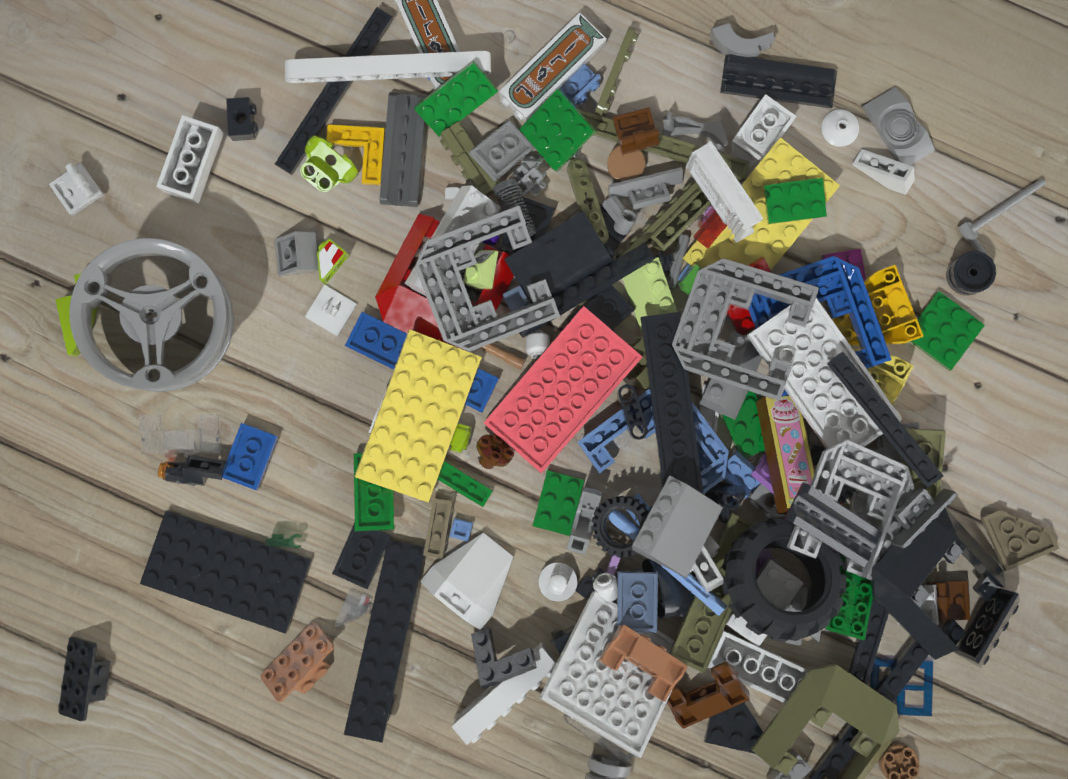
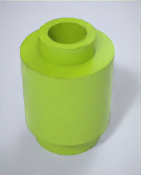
M457 423L449 445L452 451L462 453V450H467L471 436V427Z

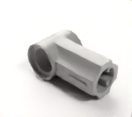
M615 195L610 196L602 205L615 221V231L619 234L627 235L635 224L637 216L633 211L625 209Z

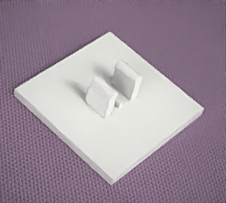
M324 285L305 317L338 337L357 304Z

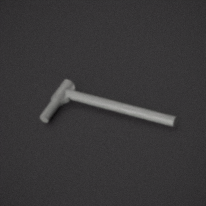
M1041 178L974 224L965 222L957 228L966 241L970 242L975 251L986 253L977 240V230L1046 185V182Z

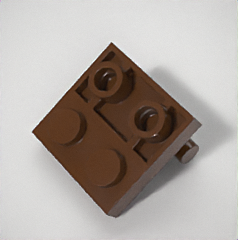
M650 107L612 118L622 155L659 146L658 128H655Z
M967 580L927 582V585H936L938 618L941 623H946L949 618L954 620H970Z

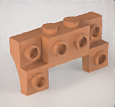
M619 625L611 642L606 644L598 661L612 670L618 671L624 659L628 660L653 677L647 692L666 702L670 692L684 676L688 666L667 653L665 647L650 642L651 639L644 634L639 635L626 625Z

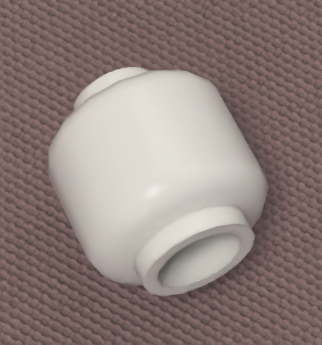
M539 329L528 334L525 339L526 352L533 359H539L551 345L550 336Z
M609 573L598 575L593 582L594 591L606 601L617 599L618 580L615 575Z

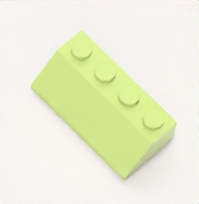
M658 257L622 278L631 305L635 309L634 314L641 334L640 317L677 312Z

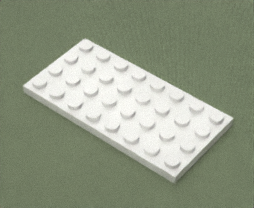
M817 298L806 328L787 322L792 306L790 305L747 335L769 368L773 358L793 364L785 391L826 449L845 439L865 447L883 434L827 365V362L841 351L850 359L899 421L902 420Z

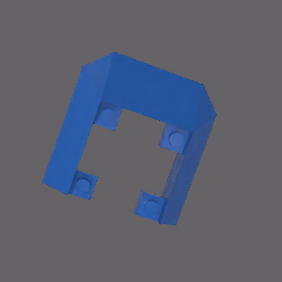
M832 256L779 274V276L819 287L816 298L820 303L826 302L832 319L849 314L861 350L855 353L866 369L892 360L858 267ZM754 293L749 313L755 329L791 304ZM785 389L781 397L788 395Z

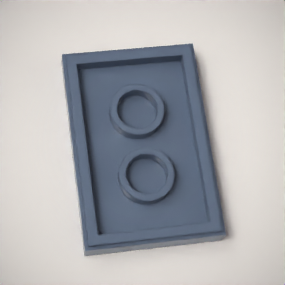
M618 571L617 629L619 625H626L635 632L657 633L658 572Z

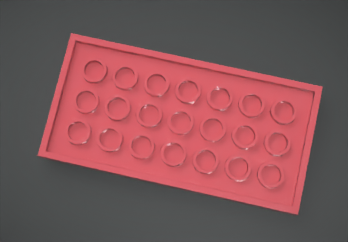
M583 306L486 419L484 424L542 473L641 360L642 356Z

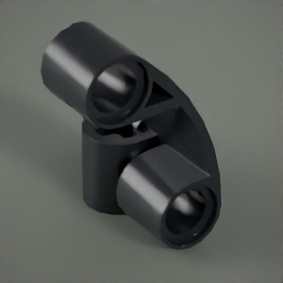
M645 559L642 563L643 571L658 572V583L663 601L657 602V617L659 619L673 616L685 617L694 594L660 564L651 559Z

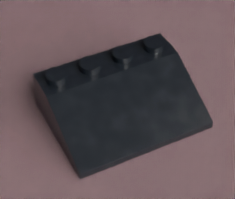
M999 588L989 602L984 601L959 643V650H956L954 653L980 668L985 665L989 660L992 648H995L999 643V636L1007 629L1010 617L1019 608V594Z

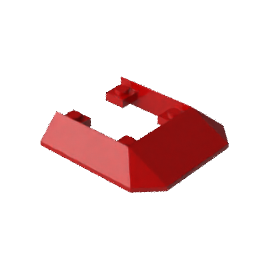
M418 214L375 299L384 323L405 333H408V330H412L452 345L443 340L428 299L419 295L418 292L405 284L427 238H432L440 224L434 217ZM485 245V247H484L483 250H496V249H494V248H492V247H490V246H488V245ZM498 251L492 289H483L477 303L470 300L472 307L491 300L495 312L497 311L503 299V294L506 293L514 277L504 260L509 257L504 251Z

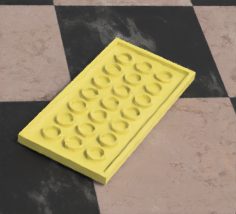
M780 137L741 185L763 217L761 222L752 226L754 233L736 243L734 240L735 235L731 234V229H728V225L724 224L720 216L717 215L688 250L683 259L691 266L697 264L703 269L723 258L748 266L763 257L770 270H772L813 219L768 224L763 186L823 178L825 202H827L840 185Z
M408 330L354 477L429 503L482 357L418 332Z

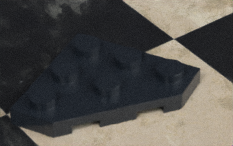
M745 702L708 718L704 742L755 754L751 748L763 731Z

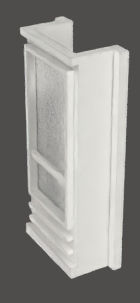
M711 141L707 142L706 145L692 152L685 168L690 169L689 172L724 224H727V228L731 229V234L735 235L734 240L737 243L753 234L752 226L761 222L763 217Z

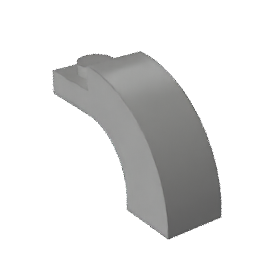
M730 23L712 28L709 34L715 47L724 55L757 58L760 51L770 49L775 41L773 32L754 39L742 38L732 30Z
M583 487L566 550L586 554L592 532L591 526H593L591 521L596 516L594 512L598 509L602 491Z

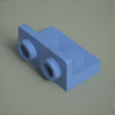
M584 64L560 90L574 106L577 104L582 105L586 101L587 95L591 91L595 92L601 85V76L599 74L595 75Z
M738 451L727 459L726 473L723 480L728 484L742 487L746 493L745 498L760 484L751 475L755 466Z

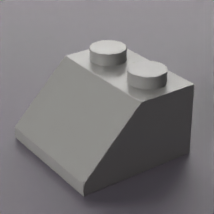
M295 231L275 239L278 276L309 274L319 270L315 232Z

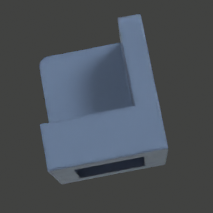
M521 286L503 294V298L510 311L529 305Z

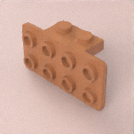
M311 622L260 676L276 701L283 702L293 690L303 694L311 690L313 685L332 666L324 658L334 649V644L318 623Z

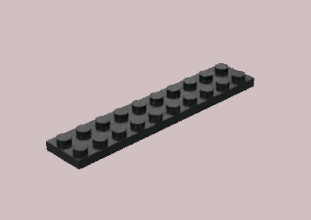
M680 312L640 317L662 489L668 477L671 476L703 494L688 371L684 370L672 346L681 320Z
M389 540L386 546L344 735L383 743L423 564L425 548L423 546Z

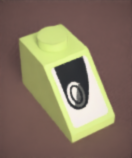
M480 250L474 256L477 264L465 269L463 283L476 289H492L498 251Z

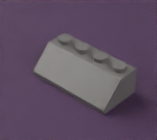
M732 331L727 343L736 347L730 364L757 372L762 360L761 355L748 337ZM711 379L700 405L735 420L748 391Z

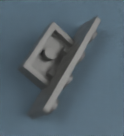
M920 487L893 514L904 529L891 543L902 549L909 546L912 540L919 533L923 532L926 526L936 519L946 506L953 502L957 493L952 490L943 489L932 499L928 492Z

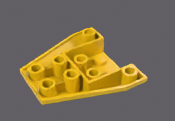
M896 265L879 270L864 281L886 344H902L923 337ZM849 314L833 318L832 321L849 345L859 346Z

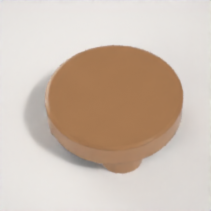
M617 146L608 157V173L618 182L639 178L645 169L643 153L636 151L622 155L620 146Z
M892 743L880 757L879 768L887 779H913L919 775V759L916 752L908 745Z

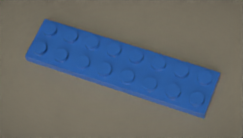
M361 312L345 346L394 370L407 333ZM478 368L465 405L483 413L499 378Z

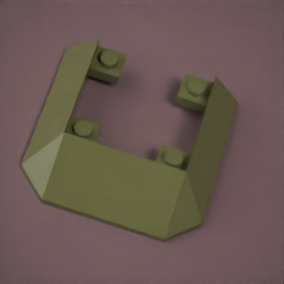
M837 664L809 669L751 750L770 767L777 769L787 776L798 761L796 756L788 752V750L807 723L811 720L822 728L831 714L834 713L859 730L849 744L859 754L840 779H865L900 731L897 705Z

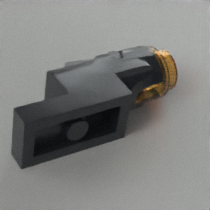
M188 455L186 462H161L158 468V477L166 482L205 486L208 478L222 480L227 468V461Z

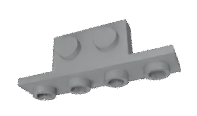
M680 167L608 185L609 197L615 195L619 199L628 196L633 210L670 201L667 187L683 183V169Z

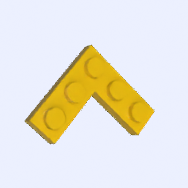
M328 125L327 141L331 142L334 146L364 147L362 185L381 186L385 128Z

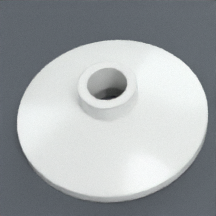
M838 109L831 111L825 116L822 121L821 132L829 144L836 147H844L851 144L857 138L859 123L851 112ZM839 124H844L845 129H841L839 127Z

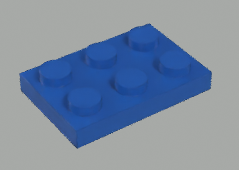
M241 423L226 460L227 468L223 478L253 490H258L278 436Z

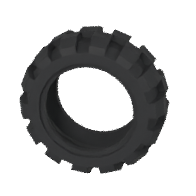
M773 517L764 522H757L733 541L732 548L726 553L722 565L723 571H725L722 584L723 592L725 595L729 594L732 601L729 607L736 618L741 616L747 622L746 628L757 635L766 634L770 640L786 642L792 639L797 641L818 633L829 625L833 617L838 615L843 605L841 594L846 592V575L840 574L839 569L844 563L838 552L833 553L831 548L823 543L816 558L788 548L787 545L795 525L785 520V517ZM780 548L789 551L806 567L811 581V593L809 601L802 611L793 612L778 608L762 594L755 575L756 561L762 549Z

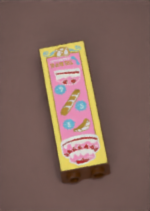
M789 395L781 397L780 401L762 396L756 402L777 514H787L802 482L810 485L815 473L804 417Z

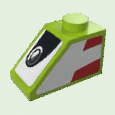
M331 239L323 241L318 247L319 251L317 252L319 279L325 285L350 256Z

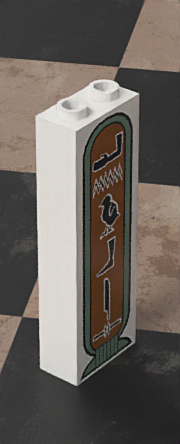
M395 0L418 54L460 52L437 0ZM452 76L429 78L434 90H436Z
M579 12L499 91L500 102L505 107L509 106L514 111L513 114L518 120L521 121L523 119L527 122L557 89H560L606 45V38Z

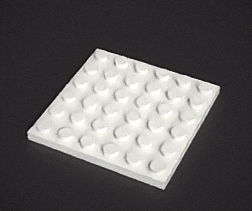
M594 591L581 613L539 698L634 756L641 758L667 700L663 702L647 692L653 677L628 660L624 659L618 671H614L598 661L606 644L611 642L617 631V604L612 601H606ZM658 630L657 633L636 632L639 635L644 634L648 636L653 644L665 647L667 653L670 652L674 640Z

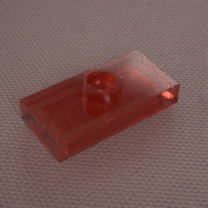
M715 210L693 238L709 249L728 225L724 224Z

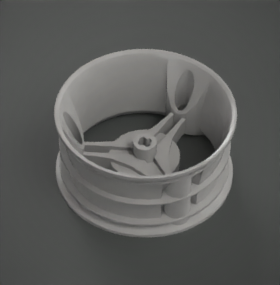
M133 239L116 244L103 251L81 273L74 287L70 302V325L73 338L87 362L96 371L113 382L146 391H174L200 381L222 360L233 333V308L228 292L219 277L195 253L179 244L162 239ZM165 256L190 266L189 280L170 290L157 285H145L127 293L110 287L111 273L122 264L138 257ZM207 279V284L204 287L197 285L198 281ZM191 286L196 289L179 301L175 297ZM108 290L125 298L121 305L105 298ZM201 294L213 302L214 321L211 335L204 349L192 362L177 371H173L164 367L165 342L175 336L182 323V308ZM102 301L120 311L119 317L124 331L130 338L142 344L145 367L137 371L135 375L125 372L112 364L101 352L94 339L91 327V311L98 307ZM153 311L157 314V317H154V321L149 318ZM150 345H156L157 365H152ZM155 369L160 372V377L157 380H154L152 377V371Z

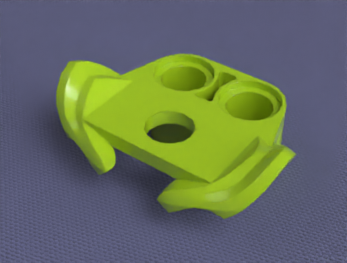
M312 136L305 146L306 161L300 168L303 178L322 192L329 191L340 182L345 184L352 182L357 177L358 170L349 157L345 154L341 156L331 148L333 146L331 142L318 136ZM331 154L336 157L335 165L327 163V155ZM307 165L313 166L314 174L308 172ZM323 177L330 181V186L323 184Z

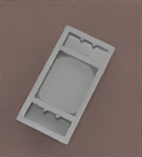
M896 87L862 107L895 161L912 165L935 151L927 130L918 122L913 114L910 103Z

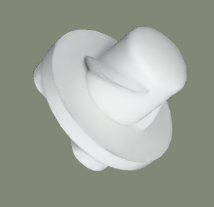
M561 562L551 563L544 567L540 573L539 588L542 594L549 600L564 601L574 594L577 588V577L574 570L567 564Z

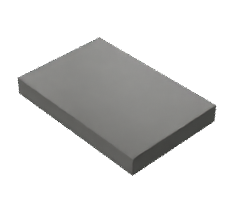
M508 120L473 148L469 155L495 182L534 150V146Z

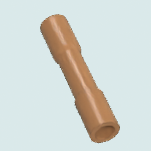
M492 343L479 348L504 360L519 370L522 369L526 361Z

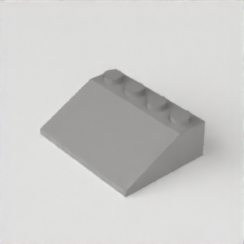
M669 476L637 535L632 549L687 578L723 507L689 485Z

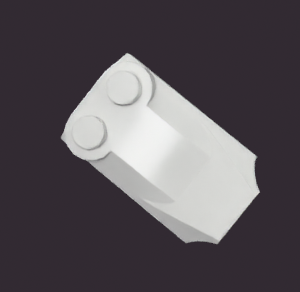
M765 94L732 140L731 156L750 161L748 168L758 165L777 140L783 136L796 118V115Z

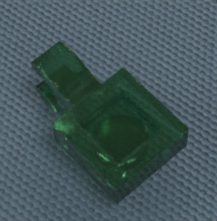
M296 533L291 535L290 538H284V534H272V537L266 538V546L292 547L297 549L301 545L295 544L294 539L296 537L301 538L302 534Z

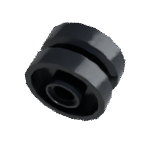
M968 251L953 259L946 271V279L950 288L957 294L964 296L975 295L988 289L996 277V265L992 258L980 251Z

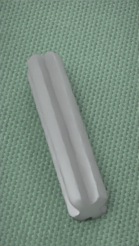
M681 234L678 238L673 255L675 261L672 262L671 270L667 276L669 289L672 290L676 288L684 260L683 257L685 256L690 239L689 236Z

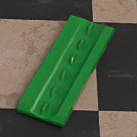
M840 554L841 559L844 563L846 557ZM841 566L839 567L840 574L846 575V592L841 594L843 605L838 615L830 620L825 630L865 640L873 599L872 580L846 571Z

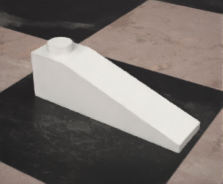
M703 545L692 569L707 593L722 585L723 577Z

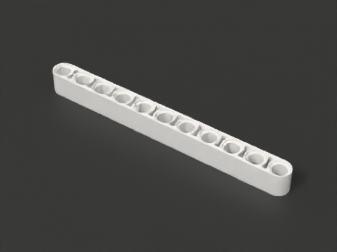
M488 51L290 59L285 61V81L288 83L450 77L454 76L473 60L485 75L491 73V53Z

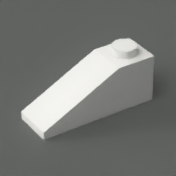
M861 149L853 162L854 167L886 188L904 195L907 194L915 181L913 166Z

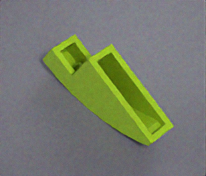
M81 274L74 275L75 284ZM70 295L55 299L67 355L76 357L81 352L73 338L70 325V302L72 297ZM97 307L91 311L92 328L96 317Z

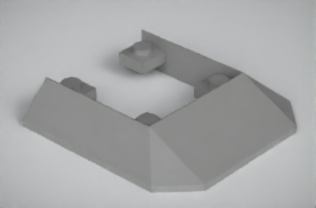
M520 206L505 210L425 242L415 268L445 342L470 352L560 317L546 279L527 285L532 304L497 317L491 300L472 307L459 273L460 270L477 264L471 249L473 244L507 232L513 250L532 243Z
M724 258L699 270L672 343L684 370L780 401L793 364L773 358L768 375L730 364L736 346L718 340L730 305L749 310L754 293L791 304L787 322L806 328L819 287Z
M845 439L822 452L810 485L836 502L843 485L869 495L863 514L872 517L870 525L881 531L882 535L873 549L865 569L845 558L842 569L872 580V567L891 545V541L902 530L901 524L893 514L916 491L908 466ZM795 526L787 547L816 558L822 542Z

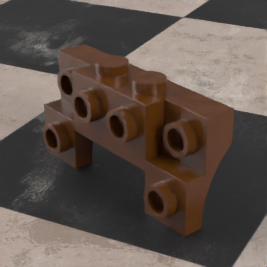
M728 661L711 668V675L715 678L714 681L687 693L678 683L674 686L667 704L676 722L682 729L750 700L749 690L739 680L738 672Z

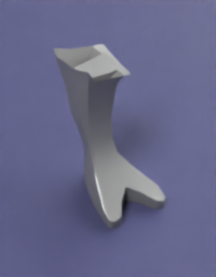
M671 111L664 116L663 132L665 136L704 134L713 143L718 152L724 154V146L728 145V139L721 121L703 124L687 117L673 116Z

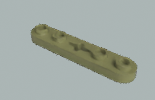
M629 27L597 104L595 114L602 116L603 113L607 114L611 103L608 100L610 96L614 97L618 87L615 85L624 61L628 62L631 55V51H629L630 45H635L638 34L635 33V28Z
M572 159L568 164L567 173L579 211H584L600 240L605 245L609 235L587 165L581 159ZM585 199H587L588 202H591L590 208L587 203H584Z

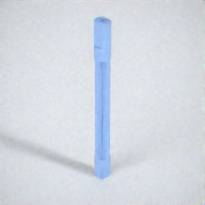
M617 509L614 510L607 519L634 541L639 533V528ZM662 566L718 616L726 609L727 605L713 592L709 591L706 593L700 582L692 574L689 573L687 578Z

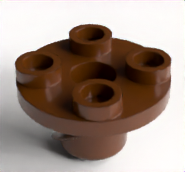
M497 434L483 435L477 441L476 448L480 455L477 458L480 465L485 469H493L495 466L504 467L511 462L514 451Z

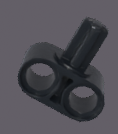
M719 482L708 490L704 496L723 507L719 520L727 522L730 517V510L739 507L746 493L738 485Z

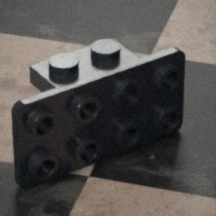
M75 636L70 637L68 640L61 696L58 705L60 715L78 721H85L87 719L89 702L101 701L106 698L111 661H95L96 642Z

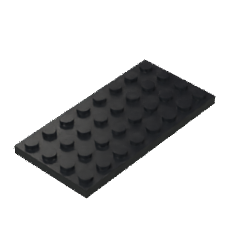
M165 510L140 584L286 634L312 559Z

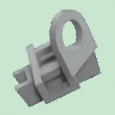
M540 155L526 156L522 160V164L514 169L513 175L519 180L517 186L520 184L525 190L523 191L518 187L521 196H524L528 191L533 196H536L547 186L542 181L547 173L544 172L542 174L537 169L543 162V157Z

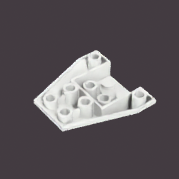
M482 533L433 565L420 582L433 596L463 620L481 630L493 615L514 556L485 533Z

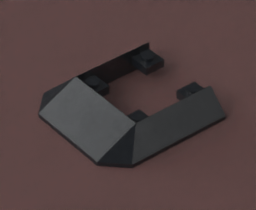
M946 508L926 526L923 532L919 533L912 540L909 546L902 549L891 543L872 567V596L935 660L959 650L956 645L966 633L951 618L940 629L920 608L930 595L921 584L942 557L948 563L954 564L962 554L982 575L972 589L984 601L989 602L1000 587L1005 588L1004 570Z

